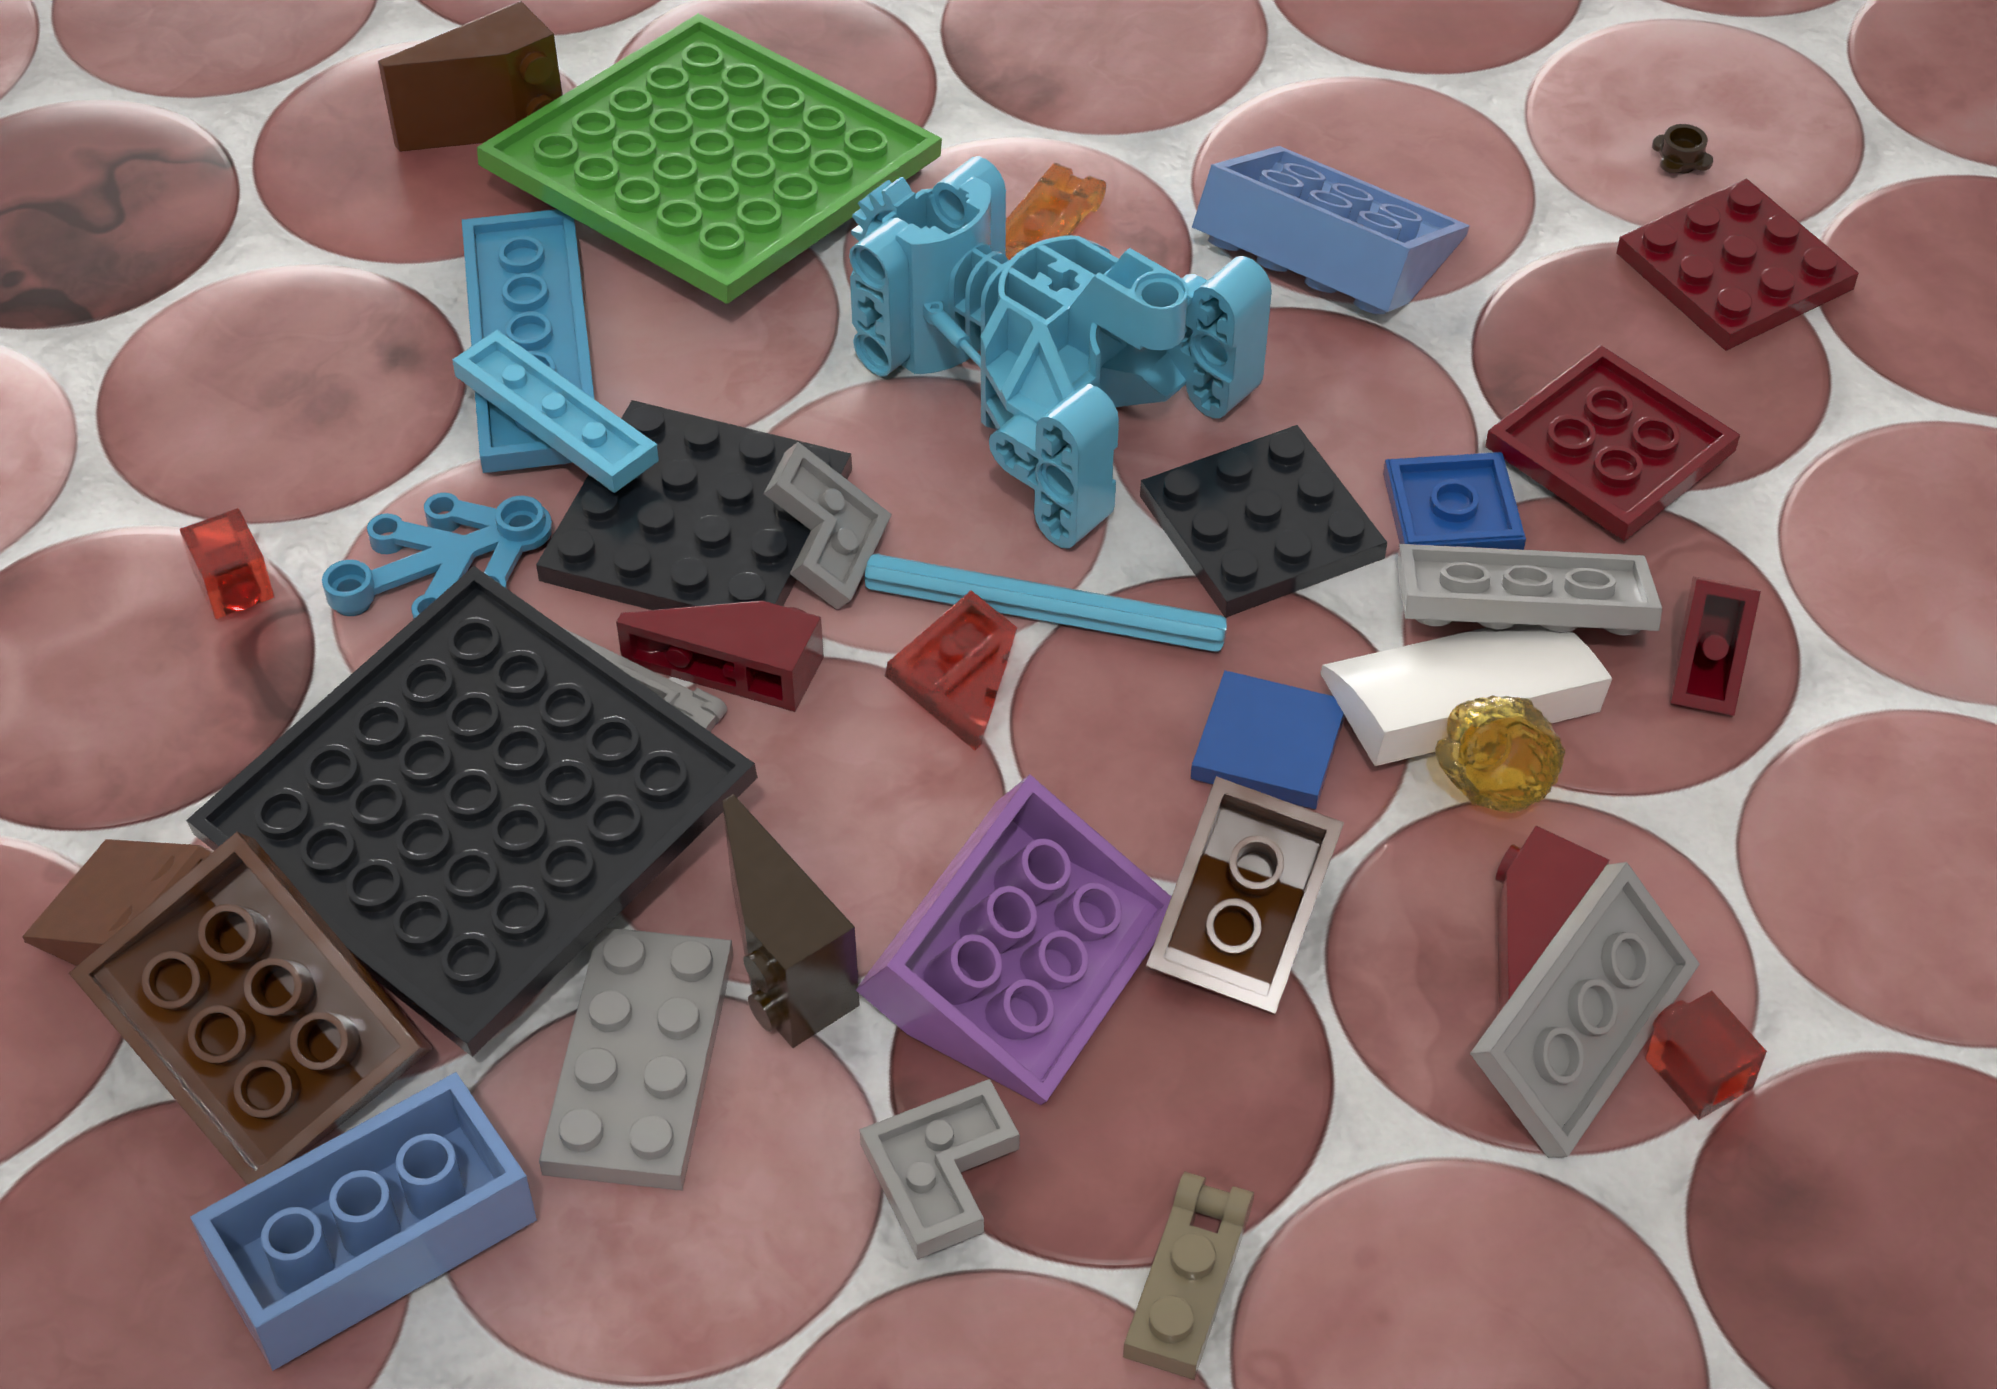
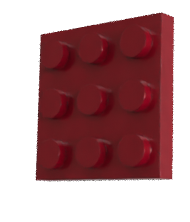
M1747 178L1620 236L1616 252L1725 351L1854 290L1859 272Z
M1600 345L1489 429L1485 447L1492 452H1502L1505 461L1625 541L1736 451L1740 434Z

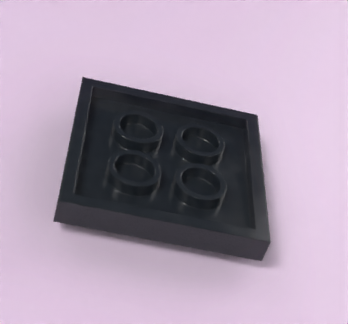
M1298 425L1141 480V499L1225 618L1385 559L1387 541Z

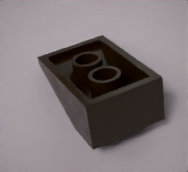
M733 794L724 799L722 803L731 882L745 954L743 962L748 973L752 993L748 996V1004L753 1015L765 1030L770 1032L776 1028L789 1045L794 1048L860 1006L859 993L856 991L859 985L855 926Z

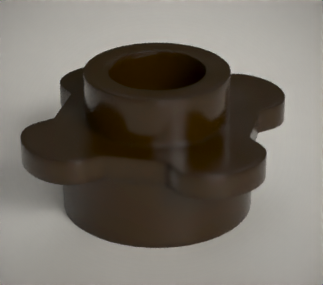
M1676 124L1669 127L1664 135H1658L1653 139L1652 148L1660 153L1662 158L1660 167L1666 172L1684 174L1692 172L1694 169L1705 171L1710 169L1713 164V156L1706 153L1707 135L1696 126Z

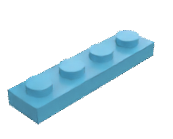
M498 330L452 359L455 377L614 493L659 461L657 444Z

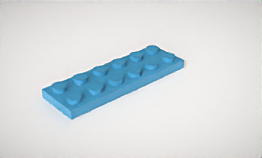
M558 209L462 219L471 347L498 330L595 399L575 219ZM475 391L479 454L483 473L573 463Z

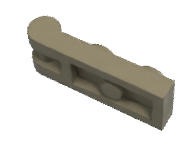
M1184 1171L1169 1219L1124 1342L1123 1358L1195 1380L1250 1216L1254 1192L1235 1186L1232 1187L1230 1192L1205 1185L1206 1177ZM1197 1213L1222 1220L1218 1233L1193 1226Z

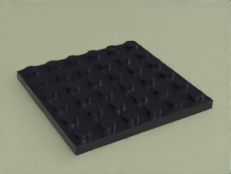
M473 566L186 821L193 835L212 850L217 849L236 832L254 838L369 974L473 1057L723 813L722 801L733 794L738 798L758 776L754 762L480 569Z

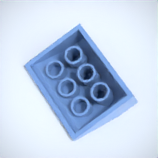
M1281 146L1211 164L1192 228L1208 234V241L1217 247L1231 251H1238L1241 248L1257 255L1256 262L1265 268L1280 272H1286L1288 269L1305 276L1304 282L1311 288L1327 293L1340 291L1355 298V306L1374 314H1385L1408 304L1467 236L1470 227L1468 224Z

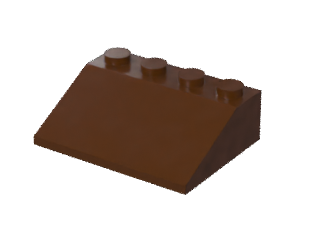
M239 832L233 834L69 972L81 989L247 1185L299 1158L380 1095L433 1049L254 838Z

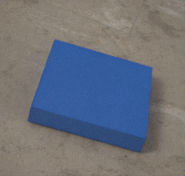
M1502 452L1385 459L1383 476L1400 544L1524 550L1526 537Z
M1224 670L1192 762L1191 779L1213 784L1217 776L1283 801L1316 810L1345 715L1334 696Z

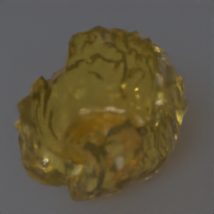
M1492 695L1486 698L1479 697L1457 705L1450 712L1448 718V737L1437 741L1435 747V754L1441 769L1474 806L1479 805L1509 813L1522 812L1534 803L1543 800L1551 792L1552 786L1558 782V776L1562 773L1565 749L1559 735L1555 733L1550 721L1543 716L1542 712L1534 707L1532 701L1526 698L1510 696L1499 697Z

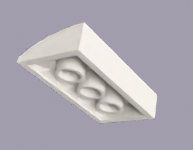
M1514 624L1507 629L1486 627L1324 664L1320 672L1374 766L1600 712L1612 681L1611 675L1600 660L1572 631L1555 632L1541 625Z

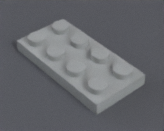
M1399 544L1397 569L1405 619H1416L1418 622L1430 626H1443L1451 623V621L1478 622L1492 629H1507L1514 624L1541 625L1555 632H1570L1577 627L1604 628L1608 632L1618 635H1634L1640 632V630L1659 631L1662 605L1644 555Z
M1627 862L1606 865L1470 1053L1547 1157H1568L1700 965Z
M607 927L595 937L539 1158L542 1175L683 1191L733 960L732 940Z

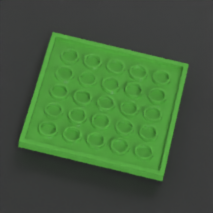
M698 13L477 147L478 165L728 304L851 219L853 214L860 209L859 201L885 181L890 180L893 183L900 177H904L907 180L941 156L942 138Z

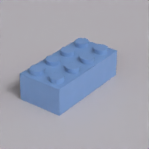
M457 1072L190 1216L211 1267L272 1371L537 1221L526 1174Z

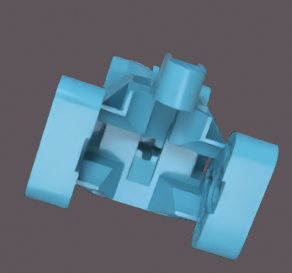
M980 156L971 157L939 181L933 189H921L919 192L914 193L904 177H900L893 183L887 180L859 201L860 209L852 216L858 226L851 230V234L859 241L850 249L849 253L850 263L853 268L850 276L852 324L858 332L854 336L853 344L858 358L867 369L879 376H887L900 365L914 374L940 372L958 366L971 358L981 369V423L986 427L997 429L989 438L990 451L1001 468L1035 490L1034 514L1038 527L1048 540L1061 548L1070 549L1114 510L1116 480L1113 479L1114 449L1118 447L1119 417L1116 407L1165 402L1186 385L1191 402L1200 412L1211 418H1221L1262 383L1272 289L1267 273L1253 259L1238 256L1209 280L1195 274H1187L1180 278L1175 273L1131 248L1127 249L1120 258H1117L1110 254L1109 249L1080 236L1069 235L1049 238L1034 243L1018 252L1011 260H1008L1006 257L1005 182L997 168L990 161Z

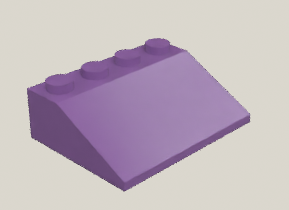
M1029 774L994 804L856 988V991L907 1035L1042 1105L1047 1102L1154 945L1172 896Z

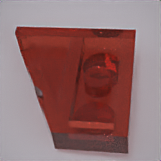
M971 590L887 662L885 677L972 749L976 750L982 744L1014 644L1017 627Z

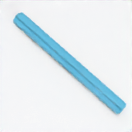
M881 554L871 555L865 569V586L870 590L1211 652L1221 651L1226 639L1227 619L1222 615Z

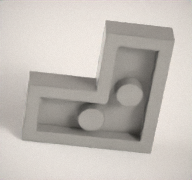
M797 442L784 453L764 495L811 530L790 574L838 610L851 601L865 572L867 562L870 556L873 555L892 514L801 443Z
M990 1079L859 1129L860 1145L917 1260L984 1233V1217L961 1172L1018 1150L1020 1138L1018 1130Z

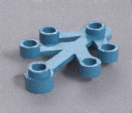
M437 493L426 500L424 512L428 527L404 522L395 514L385 513L377 515L367 525L370 545L375 552L393 554L400 551L403 547L422 551L370 570L365 563L358 560H342L332 564L322 576V585L327 603L332 609L342 615L357 616L368 610L376 594L437 572L425 594L419 596L411 606L414 619L468 571L475 557L493 550L495 551L484 573L507 588L506 582L522 552L534 550L542 546L550 538L553 528L551 516L538 500L529 496L508 498L500 503L496 509L461 501L451 493ZM449 511L446 514H438L440 512ZM461 524L480 529L467 535L452 533ZM387 532H393V533L390 534V535H385V536L382 535V534L387 533Z

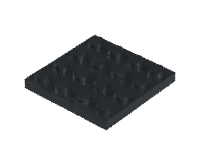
M631 400L621 419L657 444L659 461L615 493L588 475L536 564L539 581L649 610L752 601H766L784 606L797 580L790 572L811 530L764 495V492L784 453L797 442L801 443L846 479H848L852 471L851 453Z

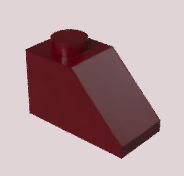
M1693 576L1680 636L1670 703L1735 716L1761 594L1760 590L1753 587Z

